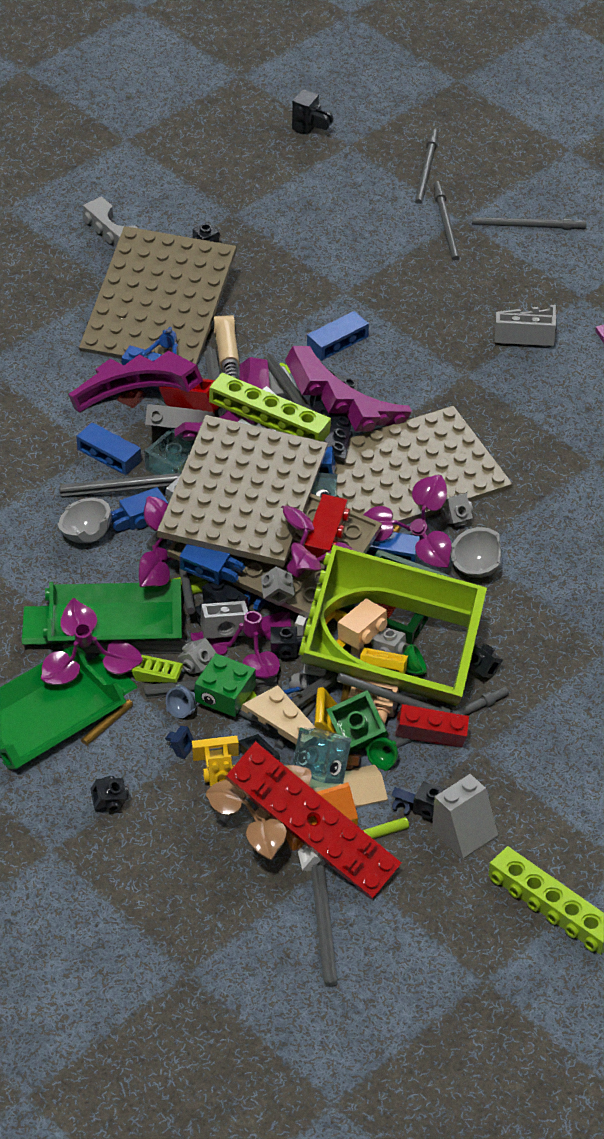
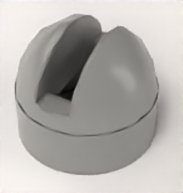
M303 672L296 673L290 677V688L300 687V691L307 688V679Z

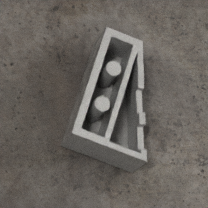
M550 305L549 309L539 310L538 307H532V311L521 312L520 309L496 312L494 343L529 344L543 347L554 346L556 305Z

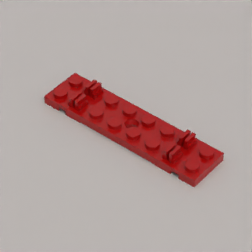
M257 742L249 748L225 776L227 781L238 790H242L251 801L272 818L283 823L290 833L334 868L347 881L355 884L357 889L371 900L402 863ZM314 817L317 820V824L311 825L308 819Z

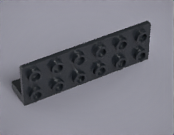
M329 370L349 387L358 390L359 383ZM310 395L311 398L315 399L313 411L331 418L330 434L323 442H327L328 447L333 448L335 459L344 461L346 459L352 425L347 414L328 413L321 397Z

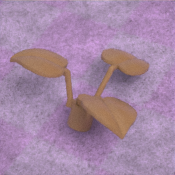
M285 765L307 785H310L312 779L311 770L295 765ZM223 780L211 786L205 795L216 812L222 815H232L241 809L242 804L247 807L255 820L247 828V840L260 855L273 860L286 839L284 824L277 819H273L262 808L254 811L249 802L244 799L247 795L242 790H238L229 781Z

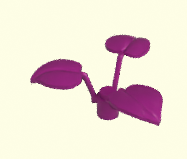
M441 475L423 478L414 485L412 498L417 505L422 506L421 519L414 520L410 526L397 520H392V510L385 506L373 507L363 514L382 523V529L374 541L387 540L394 531L392 524H396L407 529V531H411L413 535L420 536L421 540L416 543L415 551L423 562L434 567H449L452 550L450 538L441 531H432L430 533V529L425 522L426 507L431 511H438L446 501L447 486Z
M149 496L146 498L144 518L147 525L157 531L168 504L157 497ZM159 537L155 545L152 546L153 550L143 554L140 559L138 573L140 587H159L169 581L170 571L165 562L168 563L175 559L168 557L167 551L159 547L163 538Z
M282 505L281 508H283L287 521L295 528L303 531L300 543H293L291 545L293 559L286 566L287 570L295 577H300L306 570L319 571L321 569L320 561L325 559L326 553L316 558L303 546L308 531L312 532L314 530L312 521L299 509ZM336 543V546L354 550L352 547L345 543Z
M72 598L61 617L63 633L67 636H75L72 655L69 657L63 651L50 653L43 661L41 680L50 685H64L72 682L80 672L79 664L73 661L76 657L77 649L79 646L87 647L91 643H94L99 651L106 655L103 659V665L112 674L121 675L130 672L142 663L143 658L134 646L124 641L109 643L107 651H105L97 641V638L92 634L97 625L95 612L77 599Z
M249 611L244 615V623H239V628L231 640L230 637L206 639L216 653L223 656L227 653V647H231L243 630L247 637L254 638L255 654L247 655L244 658L243 664L255 668L256 677L273 678L279 672V659L270 651L259 653L258 634L261 637L266 636L270 640V627H291L290 612H281L262 617L256 611ZM202 631L191 633L192 641L204 638Z

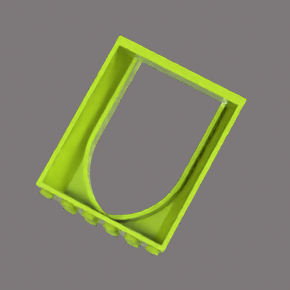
M333 545L331 553L326 552L323 565L327 566L326 571L321 570L298 654L302 656L301 663L336 673H343L351 677H359L398 686L400 691L457 706L463 695L487 587ZM368 599L374 603L397 607L467 627L454 686H446L359 660L336 642L326 625L325 618L341 607L361 603Z

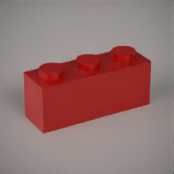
M203 379L200 384L189 392L178 388L159 386L166 406L215 412L219 408V406L209 402V389L215 380Z
M322 494L312 522L314 530L312 532L309 531L304 544L307 551L316 558L332 550L338 538L342 539L345 526H343L344 521L348 522L350 516V509L347 508L348 499Z
M402 704L397 716L395 736L447 746L463 747L467 738L469 716Z

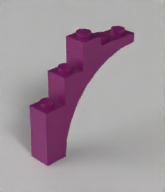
M292 346L285 359L301 394L320 396L328 413H346L355 431H373L375 426L405 423L412 413L408 405L383 402L349 387L326 369L310 346Z
M168 350L155 361H151L139 354L127 364L122 365L110 358L95 369L96 375L70 392L68 396L74 409L80 413L92 404L123 391L149 386H167L189 392L200 384L203 379L196 364Z
M254 357L246 359L239 365V380L260 389H264L266 386L270 388L268 360ZM226 410L221 417H218L235 422L243 419L255 425V421L229 410ZM203 422L182 423L174 429L175 437L183 438L185 441L195 440Z

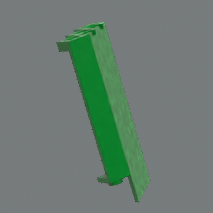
M172 579V582H167L159 587H140L139 583L54 585L53 582H49V588H45V601H49V606H24L22 645L74 643L75 636H67L61 629L63 611L72 598L77 599L95 612L97 625L92 634L99 643H111L113 641H182L181 579Z
M69 646L62 651L71 657L74 646ZM78 647L76 657L73 660L79 664L80 672L68 684L50 685L44 683L41 680L43 662L0 687V755L3 759L2 763L8 769H17L126 703L124 696L138 688L137 685L126 674L116 675L108 672L103 665V659L106 655L102 653L87 662L86 654L80 647Z

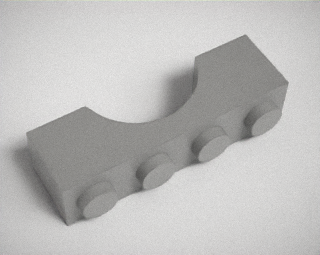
M102 196L84 204L82 214L84 222L93 226L96 233H101L109 244L112 243L116 247L124 226L111 222L113 220V206Z

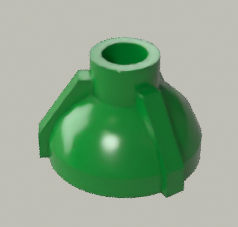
M415 644L407 646L402 654L408 656L406 673L413 675L427 673L424 657Z
M384 737L371 741L365 749L371 764H375L379 769L388 771L398 759L397 743Z

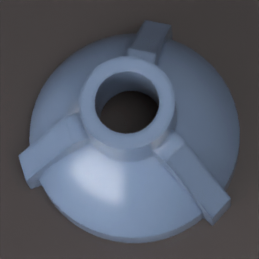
M176 685V687L170 689L166 695L167 712H170L176 718H185L193 714L196 707L195 693L190 692L183 685Z

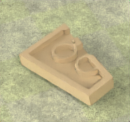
M278 685L242 704V711L247 714L249 712L259 718L258 721L264 725L268 723L273 726L280 735L299 747L319 738V730Z

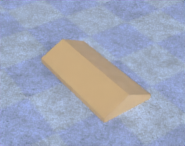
M375 764L341 771L337 776L326 774L312 777L309 785L318 792L348 782L355 808L388 801L382 774Z

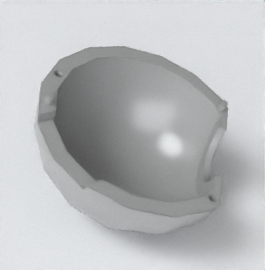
M81 499L71 505L69 504L65 508V512L61 515L57 524L60 531L69 540L81 544L92 543L99 540L107 532L112 519L109 504L103 499Z
M476 527L458 535L452 543L451 558L459 572L474 578L486 577L496 572L502 565L499 533L490 528Z

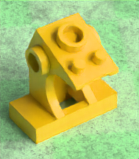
M237 735L192 741L193 761L205 760L206 769H203L204 782H209L211 787L220 781L226 780L225 776L235 766L232 765V756H239ZM221 747H222V749L210 750V751H209V749L221 748Z

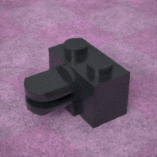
M303 89L292 101L293 130L308 135L314 127L327 130L333 123L334 118L332 114L321 110L318 94Z
M222 580L219 585L208 582L202 587V604L245 601L249 612L248 597L226 581ZM201 604L196 607V617L199 623L201 622Z

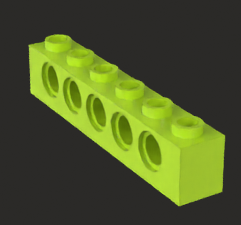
M221 373L210 386V403L271 429L322 442L330 434L331 418L230 375Z
M508 846L490 862L488 876L494 884L502 885L508 889L513 897L525 901L531 910L542 913L551 924L559 925L571 938L576 937L588 950L596 951L600 955L604 953V913Z

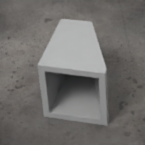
M471 774L436 795L434 799L432 831L462 859H465L498 837L487 790Z

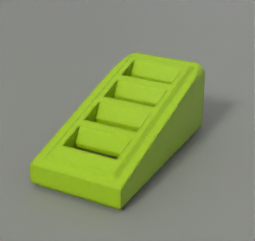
M141 655L143 658L142 663L132 669L135 680L139 682L176 683L184 666L182 663Z

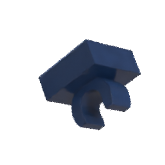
M180 726L176 733L169 732L165 738L166 741H170L171 745L169 748L174 750L177 757L185 759L192 749V741L194 739L187 726Z
M394 787L391 796L396 800L392 804V809L396 811L400 804H405L403 813L408 815L411 812L410 805H413L416 794Z

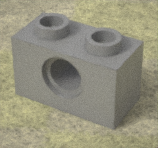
M245 601L201 604L200 625L203 637L234 636L239 628V623H244V615L248 612ZM243 630L241 631L239 636H245Z

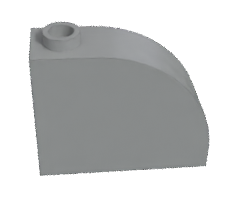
M147 404L145 425L175 429L184 422H203L205 415L215 417V413Z

